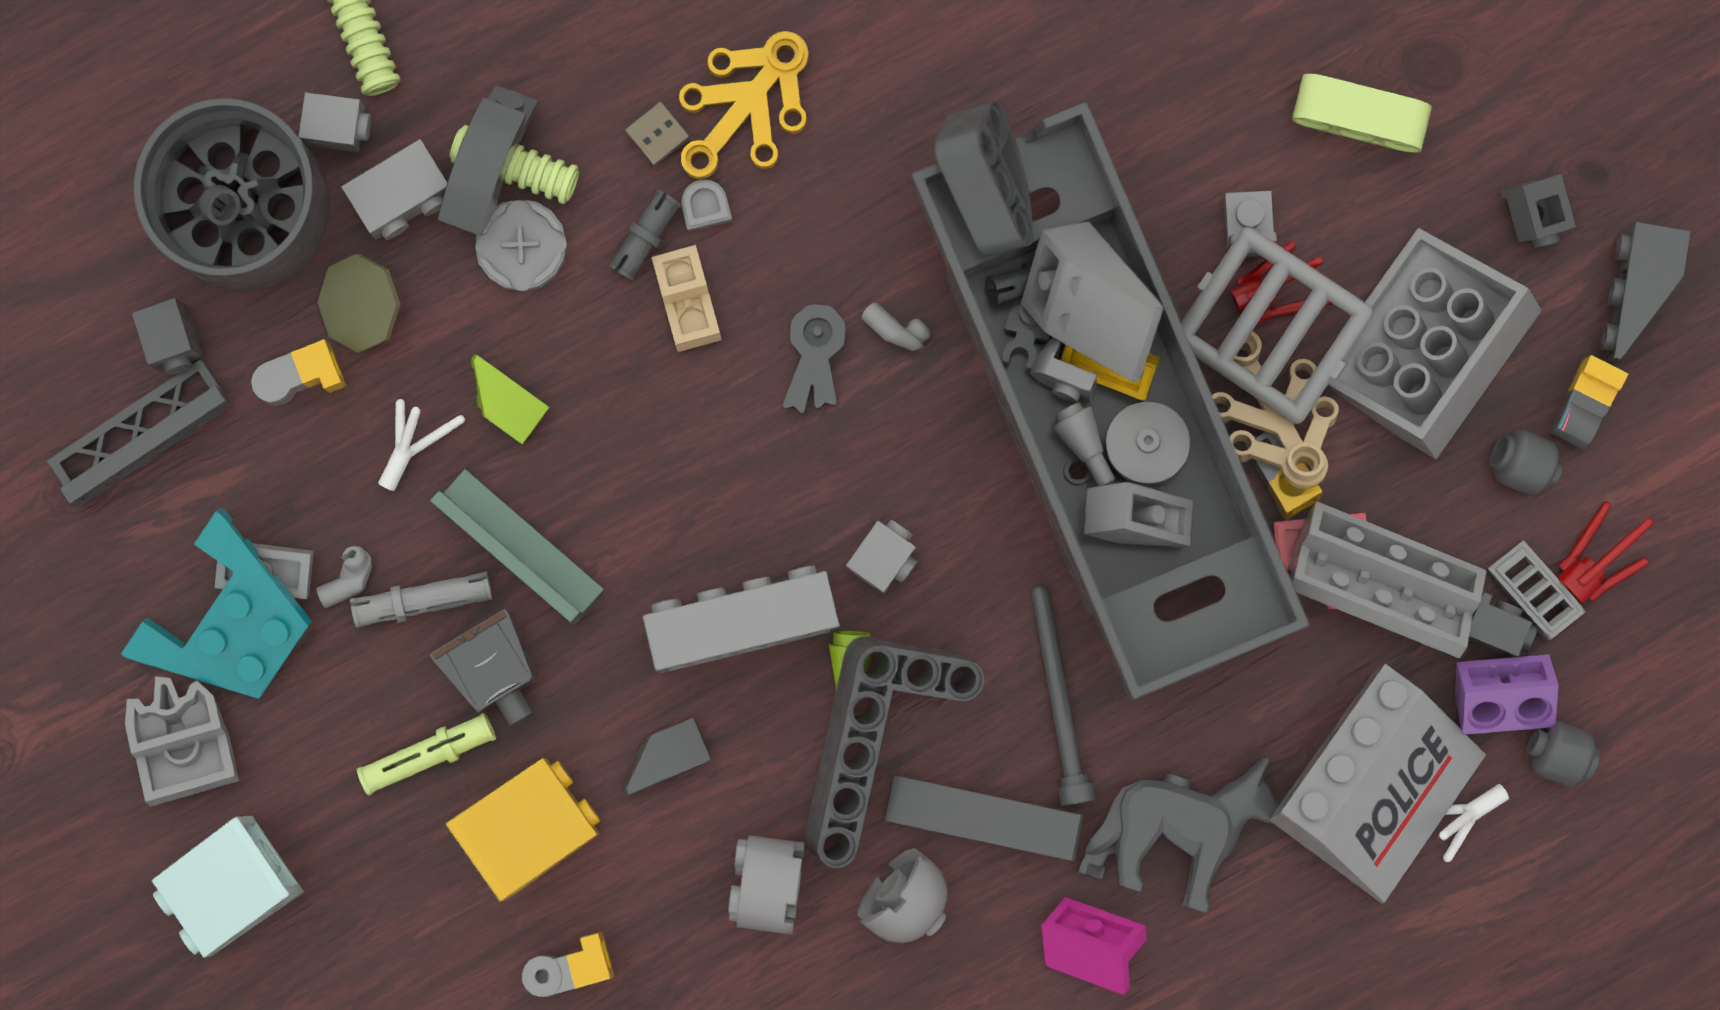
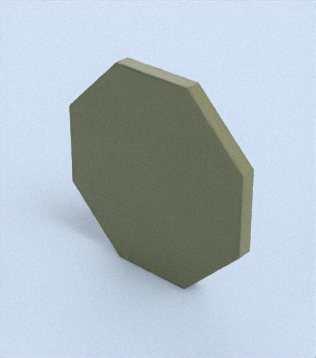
M354 254L328 267L317 302L328 336L357 353H363L390 339L401 305L389 269L361 254Z

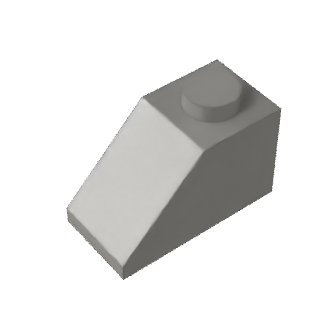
M1129 482L1087 488L1084 534L1122 544L1189 547L1191 543L1193 501Z

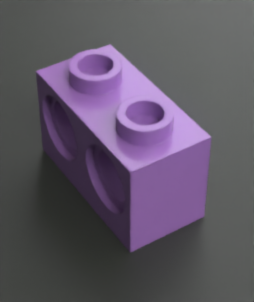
M1550 655L1456 662L1454 704L1462 734L1550 728L1555 725L1559 684Z

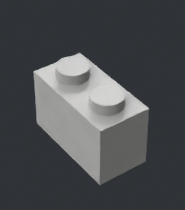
M419 139L341 187L373 238L377 240L383 236L385 240H389L408 229L407 221L423 212L424 216H429L439 211L448 182L422 140Z

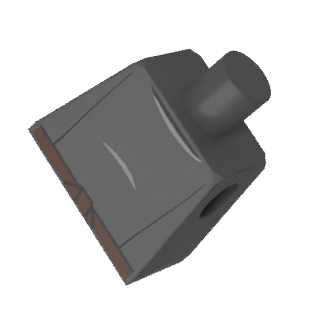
M504 609L429 654L435 664L477 712L483 713L497 705L509 727L534 713L522 694L521 689L536 681L537 678L514 617L509 610Z

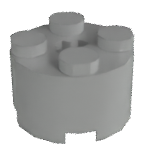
M750 835L748 840L738 839L735 875L742 876L741 886L732 885L728 910L729 921L737 922V928L793 935L794 920H788L786 917H796L802 858H795L794 856L803 857L804 842Z

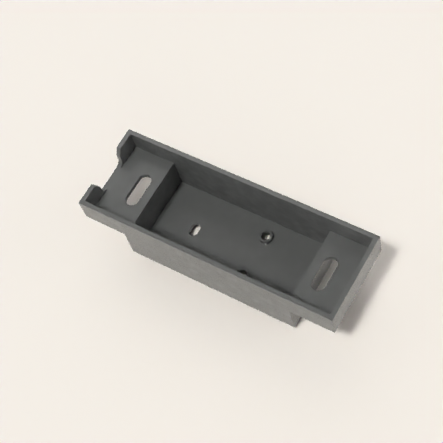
M1084 102L1043 119L1033 126L1030 132L1015 138L1024 167L1029 194L1041 189H1050L1058 195L1060 205L1056 212L1033 222L1034 238L1030 246L984 256L976 246L938 163L913 173L911 184L947 267L946 281L1086 613L1088 617L1094 615L1129 700H1133L1310 625L1088 104ZM1089 221L1163 306L1149 353L1161 358L1145 402L1164 404L1181 416L1189 431L1190 451L1184 467L1175 477L1162 484L1143 487L1193 501L1191 543L1189 547L1122 544L1085 535L1087 488L1098 487L1085 461L1082 462L1051 428L1059 423L1055 414L1076 403L1058 398L1052 393L1053 388L1040 383L1030 373H1027L1026 363L1028 356L1025 353H1015L1011 357L1009 367L1003 366V349L1007 343L1016 337L1004 333V327L1013 299L997 305L992 304L986 291L995 288L994 286L985 287V279L990 275L995 276L1020 269L1023 263L1032 261L1042 230ZM1035 343L1037 355L1045 345ZM1064 343V345H1063V348H1062V351H1061V353H1060V356H1059V359H1058V360H1061V358H1062V354H1063V351H1064V348H1065V343ZM1097 383L1090 403L1081 399L1078 402L1081 403L1083 409L1093 406L1103 448L1102 455L1115 477V480L1106 485L1129 482L1121 477L1112 467L1106 451V437L1109 426L1118 413L1130 405L1144 401ZM1082 462L1086 466L1087 474L1083 479L1076 480L1070 476L1069 467L1072 463ZM1206 576L1217 577L1224 585V595L1215 604L1171 622L1162 621L1155 615L1154 603L1159 596Z

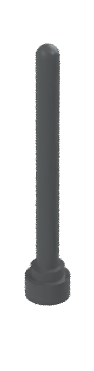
M1037 585L1033 588L1031 596L1064 778H1060L1061 788H1057L1060 807L1097 801L1094 782H1089L1088 775L1082 774L1050 592L1046 586Z

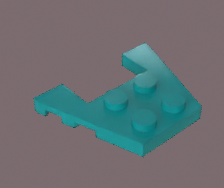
M220 507L214 513L194 545L232 570L233 575L187 643L183 642L147 617L142 621L121 655L137 662L259 699L312 623V620L277 575L273 576L257 556L258 551L248 538L245 540L231 523L233 519L228 512Z

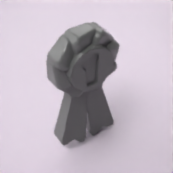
M807 305L791 321L790 341L802 356L783 402V408L785 409L795 407L799 413L803 414L806 410L811 385L814 386V405L816 409H820L825 403L832 406L837 405L829 359L844 345L846 327L845 321L831 306Z

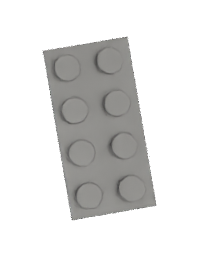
M815 565L789 571V580L772 584L768 576L743 582L744 591L727 595L724 588L698 593V602L682 606L679 599L652 604L653 613L643 615L655 670L659 673H665L840 630L826 571L817 573Z

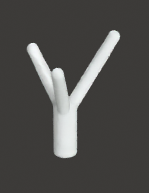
M398 399L396 401L395 449L378 484L395 491L410 458L465 422V417L463 415L455 417L410 446L420 415V409L418 407L411 409L405 426V402L403 399Z
M1497 784L1468 804L1451 805L1445 815H1462L1439 834L1442 840H1446L1457 832L1443 856L1445 862L1452 861L1476 820L1509 800L1508 793L1502 785Z

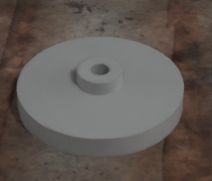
M1140 402L1126 407L1113 419L1107 432L1106 451L1112 467L1121 477L1134 484L1153 486L1171 480L1182 470L1189 456L1190 435L1184 420L1170 407L1157 402Z

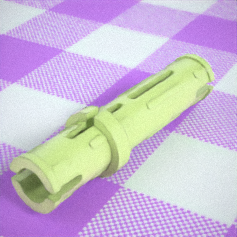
M482 713L480 716L453 728L441 727L436 730V735L399 750L369 765L357 768V774L367 795H371L377 790L411 777L445 760H448L450 763L460 759L459 754L486 742L496 740V735L486 713Z

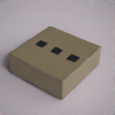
M661 101L625 129L628 136L654 167L690 140L689 135Z

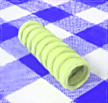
M327 0L329 3L334 4L331 12L334 16L339 17L336 25L338 29H343L344 31L341 34L343 42H348L349 44L345 48L346 52L354 57L350 62L353 68L358 69L355 75L357 80L363 82L360 88L362 94L374 96L395 88L401 79L398 74L393 73L396 66L394 61L388 60V57L391 55L389 48L383 47L386 39L383 34L378 33L381 26L378 21L373 20L376 13L374 8L368 7L371 0Z
M468 125L460 128L454 138L450 151L452 164L455 163L468 130ZM518 144L504 182L509 185L517 182L518 187L523 190L527 186L531 187V192L534 194L542 191L545 193V198L552 199L553 196L558 197V202L561 204L569 201L578 181V166L571 164L570 167H567L564 160L561 159L553 162L551 161V156L547 154L539 157L538 152L534 149L528 153L524 151L523 145Z

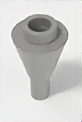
M1078 402L1055 414L1059 423L1051 428L1082 462L1085 461L1097 485L1104 486L1115 480L1102 455L1103 448L1093 406L1083 409L1081 403Z

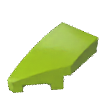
M474 354L471 358V365L475 374L477 406L482 410V416L513 439L523 444L549 407L481 357Z

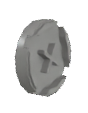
M517 200L504 202L497 206L481 236L476 234L475 249L478 263L491 281L507 290L526 292L543 287L557 276L565 262L567 240L562 224L551 210L536 201Z

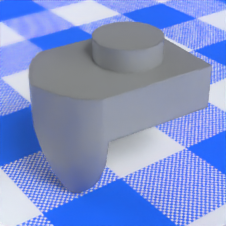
M1052 337L1037 355L1030 371L1031 376L1040 383L1053 388L1052 393L1060 399L1071 403H1078V400L1081 399L1090 403L1097 387V375L1058 360L1064 343Z

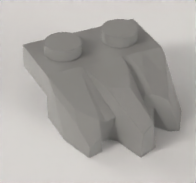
M155 676L154 701L150 706H144L139 699H127L126 733L131 754L137 761L145 802L150 807L239 781L231 740L216 700L198 681L190 684L186 696L179 698L171 678Z

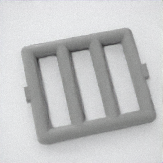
M1245 227L1240 231L1214 273L1207 271L1198 285V288L1202 291L1181 321V325L1197 359L1292 423L1298 424L1305 420L1331 379H1338L1348 365L1344 359L1372 319L1374 312L1370 305L1251 227ZM1253 250L1274 265L1217 350L1195 334L1249 251ZM1290 275L1312 289V291L1258 373L1254 375L1233 361V359ZM1327 301H1330L1351 315V317L1295 401L1272 387V384Z

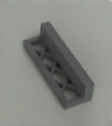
M199 359L192 364L190 369L178 373L48 459L47 462L63 486L60 490L69 504L81 507L232 407L233 404L204 360ZM200 374L210 389L189 403L181 402L184 383ZM175 390L173 400L163 398ZM154 403L172 406L170 416L150 429L142 427L145 411ZM136 416L135 425L124 424ZM116 428L133 431L132 440L112 454L104 453L107 435ZM98 441L96 451L86 449ZM77 454L94 456L93 467L73 480L63 466L65 462Z

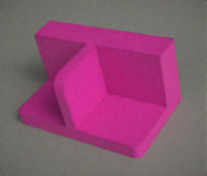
M1065 897L1041 925L1046 966L1124 995L1130 988L1128 962L1147 940L1146 925Z

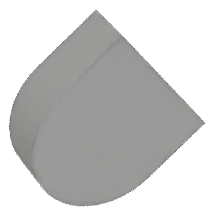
M698 180L685 189L681 203L688 232L732 222L727 196L719 184L711 180Z

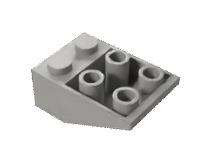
M1089 221L1042 230L1022 297V306L1045 333L1131 382L1139 381L1149 355L1163 306Z

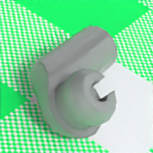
M877 302L869 305L862 314V320L885 341L910 351L923 348L922 343L931 336V330L921 320L912 319L905 328Z
M350 546L345 549L341 556L344 562L338 579L316 587L319 599L325 609L357 596L365 590L372 570V560L369 553L360 546Z

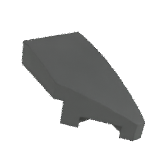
M694 718L647 737L646 742L639 746L629 780L625 782L622 791L625 796H628L711 761Z

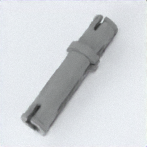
M484 571L470 576L447 579L416 587L401 589L400 585L390 587L391 591L367 597L351 598L350 604L355 627L359 628L372 623L397 619L398 623L405 622L409 616L454 608L475 602L491 601L493 596L488 572Z

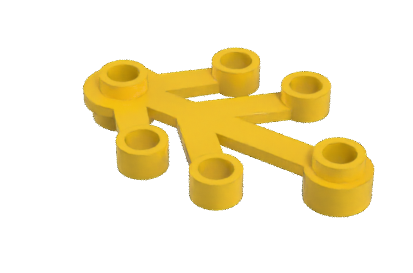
M787 31L776 33L767 40L763 48L737 51L717 48L708 56L709 70L716 77H728L737 68H763L752 81L703 87L696 83H689L681 89L679 93L680 104L689 113L700 112L706 105L735 102L704 141H692L683 149L681 163L684 171L690 177L706 179L715 173L718 167L717 154L750 113L754 139L750 152L753 164L760 169H769L776 164L778 150L771 137L767 92L778 79L780 80L784 105L779 114L781 128L790 134L799 133L805 128L807 117L806 112L800 106L797 74L805 68L808 62V48L799 35ZM783 48H788L795 55L792 61L783 63L777 58L778 52ZM721 55L730 59L729 67L725 70L716 69L713 66V61L716 57ZM688 92H699L702 95L700 103L694 106L687 104L684 98ZM791 111L798 112L802 117L801 122L797 126L787 125L784 121L787 113ZM769 147L773 151L772 158L766 162L759 161L756 158V152L759 148ZM697 154H704L709 158L708 165L703 169H696L691 164L693 157Z

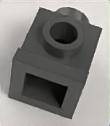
M1562 174L1538 178L1499 190L1501 198H1507L1518 243L1532 240L1534 248L1546 246L1561 241L1559 232L1576 227Z
M1483 592L1481 603L1473 613L1468 641L1508 658L1518 657L1520 651L1527 652L1533 643L1537 627L1531 625V621L1521 618L1523 610L1514 605L1497 600L1495 606L1490 605L1489 603L1493 595Z

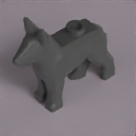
M1269 757L1259 758L1244 774L1227 783L1211 796L1190 790L1191 780L1165 773L1163 781L1144 778L1122 788L1112 802L1104 822L1089 839L1078 872L1102 879L1105 871L1104 863L1107 857L1116 853L1118 885L1142 892L1144 883L1139 876L1141 860L1162 834L1167 841L1191 856L1189 876L1182 905L1208 913L1211 903L1207 897L1213 876L1222 861L1235 848L1245 823L1251 819L1263 823H1272L1269 819L1279 806L1270 785L1263 778L1269 764Z

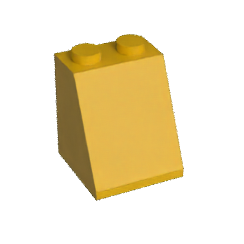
M542 758L446 823L499 901L510 899L600 834L594 826L601 821L585 798L579 803L568 789L574 782L559 761L551 765L547 758Z

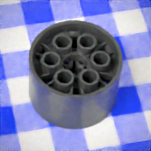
M219 98L204 100L182 108L167 118L153 132L140 154L135 170V206L140 222L148 237L164 255L192 276L217 288L232 291H252L267 288L284 281L309 261L321 243L327 227L330 210L329 191L320 164L309 148L281 118L266 108L252 102ZM244 127L259 130L250 155L243 153ZM189 147L205 165V167L201 165L198 168L199 174L178 162V159ZM223 149H233L235 158L231 165L226 169L215 168L214 159L216 154ZM268 157L279 158L280 167L277 173L271 177H261L259 174L261 162ZM301 171L303 185L281 188V185L287 181L288 177ZM194 183L203 184L204 191L207 187L213 185H225L227 188L230 187L235 191L238 189L237 192L247 204V207L243 208L240 206L237 217L242 216L245 220L235 221L234 219L227 225H216L202 215L199 210L198 201L194 204L185 203V190ZM255 195H259L258 204L254 201ZM217 199L212 203V206L217 210L218 208L222 210L225 205ZM284 199L293 200L295 203L293 215L286 220H276L274 218L276 204ZM185 213L192 214L193 220L170 231L166 217ZM211 225L217 226L219 229L217 242L209 247H201L199 244V234L201 231ZM274 226L289 234L280 245L268 233ZM252 234L263 235L265 241L263 249L256 255H246L243 248L245 240ZM232 244V266H219L218 262L222 253Z

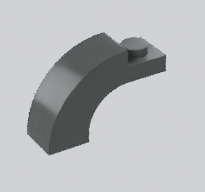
M495 85L488 99H482L468 127L452 168L438 217L439 221L480 236L483 234L497 208L500 191L512 157L535 116L538 100Z

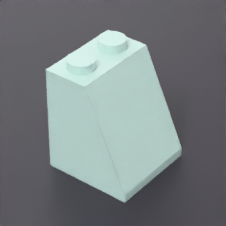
M236 816L151 880L157 888V891L153 893L156 902L166 915L170 916L174 913L184 928L179 931L181 939L193 954L200 952L203 958L213 956L304 892L253 816Z

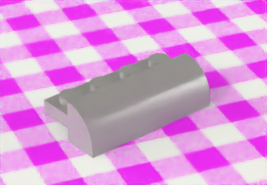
M1318 501L1313 505L1300 530L1288 564V568L1292 569L1290 580L1296 593L1457 658H1460L1467 648L1473 613L1481 603L1486 576L1485 569Z

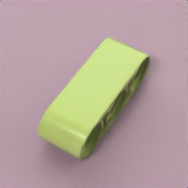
M1304 74L1292 120L1309 128L1395 150L1419 153L1422 150L1432 106L1421 100L1318 74Z

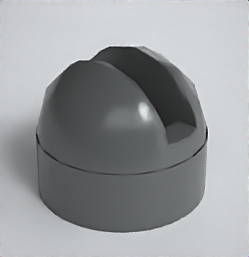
M213 185L207 187L198 200L199 210L202 215L216 225L231 223L240 211L238 195L225 186ZM215 199L225 204L221 211L212 206Z

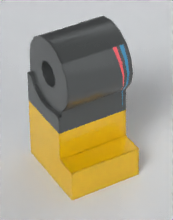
M1593 355L1583 359L1556 416L1550 434L1585 451L1593 440L1602 418L1606 416L1617 392L1621 390L1628 373Z

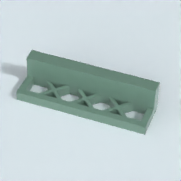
M466 469L463 470L444 493L439 490L430 500L572 624L575 625L605 591V589Z

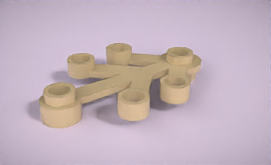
M1251 332L1241 347L1249 356L1239 357L1236 355L1233 361L1254 375L1261 368L1258 360L1262 348L1261 340L1255 332ZM1298 359L1291 365L1288 375L1290 384L1285 394L1291 400L1295 401L1309 378L1300 379L1296 376L1295 372L1304 370L1311 376L1317 368L1312 361ZM1217 392L1212 395L1215 404H1224L1229 409L1224 413L1219 412L1224 424L1233 420L1274 434L1283 447L1257 441L1248 431H1235L1230 435L1232 444L1241 441L1249 446V449L1246 451H1239L1234 447L1240 462H1246L1253 458L1279 467L1284 478L1290 484L1299 488H1312L1324 480L1328 470V461L1321 450V446L1328 428L1333 426L1337 420L1339 407L1335 400L1325 396L1319 397L1309 413L1311 425L1302 442L1294 427L1295 423H1292L1258 399L1257 401L1262 410L1235 401L1232 396L1224 392ZM1319 408H1326L1332 413V415L1329 417H1322L1317 413L1316 410ZM1306 463L1312 470L1304 472L1297 469L1296 465Z

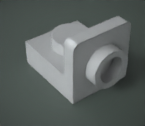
M1271 191L1225 193L1224 209L1227 250H1229L1240 231L1245 227H1251L1277 243V233L1274 232ZM1250 250L1246 257H1256L1260 255L1254 252L1253 250Z

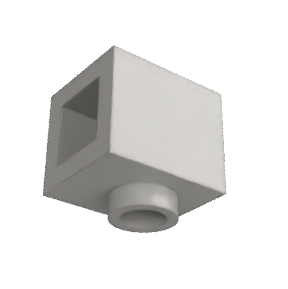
M890 520L887 526L877 521L847 563L846 569L884 595L895 579L902 584L918 562L911 557L916 549L909 542L913 534L893 520Z

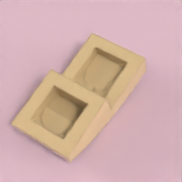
M696 245L653 256L652 261L677 352L721 341L719 327Z

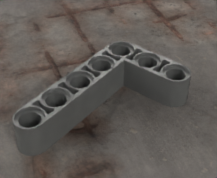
M859 637L847 646L805 830L807 849L826 866L842 868L855 858L858 851L893 690L955 701H969L976 698L984 686L983 671L975 662L954 651L874 637ZM878 652L876 666L869 671H864L863 663L865 658L870 653ZM921 659L920 672L915 677L908 679L907 670L909 665L913 661ZM964 667L963 679L958 684L951 686L950 678L952 673L957 668ZM868 697L869 701L866 711L859 716H854L853 708L857 701ZM858 743L857 755L849 761H844L843 754L845 749L850 744ZM843 788H848L849 795L847 800L839 806H834L833 799L835 794ZM834 833H839L837 845L833 849L823 851V844L827 837Z

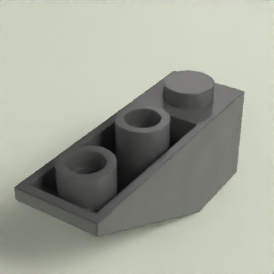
M1635 222L1626 229V233L1619 234L1615 259L1621 261L1619 278L1612 279L1608 294V305L1614 306L1612 323L1605 324L1601 338V350L1607 351L1606 363L1613 364L1622 359L1684 277L1691 231Z

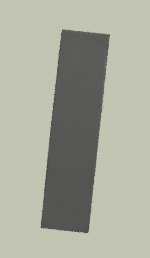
M894 775L885 821L1075 861L1084 815Z

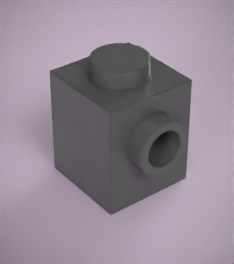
M173 298L132 313L147 364L160 372L165 371L167 375L177 374L190 369L192 361L204 357L189 308L178 299Z

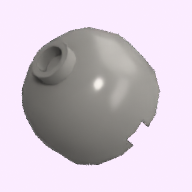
M916 848L906 850L888 864L894 871L883 883H881L878 876L874 879L863 896L857 912V916L862 919L859 922L875 935L888 942L898 944L915 941L925 934L928 936L933 935L939 930L946 918V914L943 911L947 904V883L943 873Z

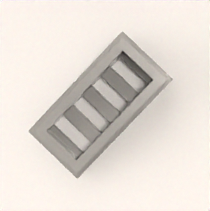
M1524 540L1486 569L1515 606L1523 610V616L1532 622L1531 625L1537 627V633L1543 641L1553 639L1586 612ZM1524 558L1529 565L1510 580L1505 575V572ZM1536 573L1541 580L1522 594L1517 587ZM1548 588L1553 595L1535 608L1530 601ZM1560 603L1564 610L1547 622L1543 615Z

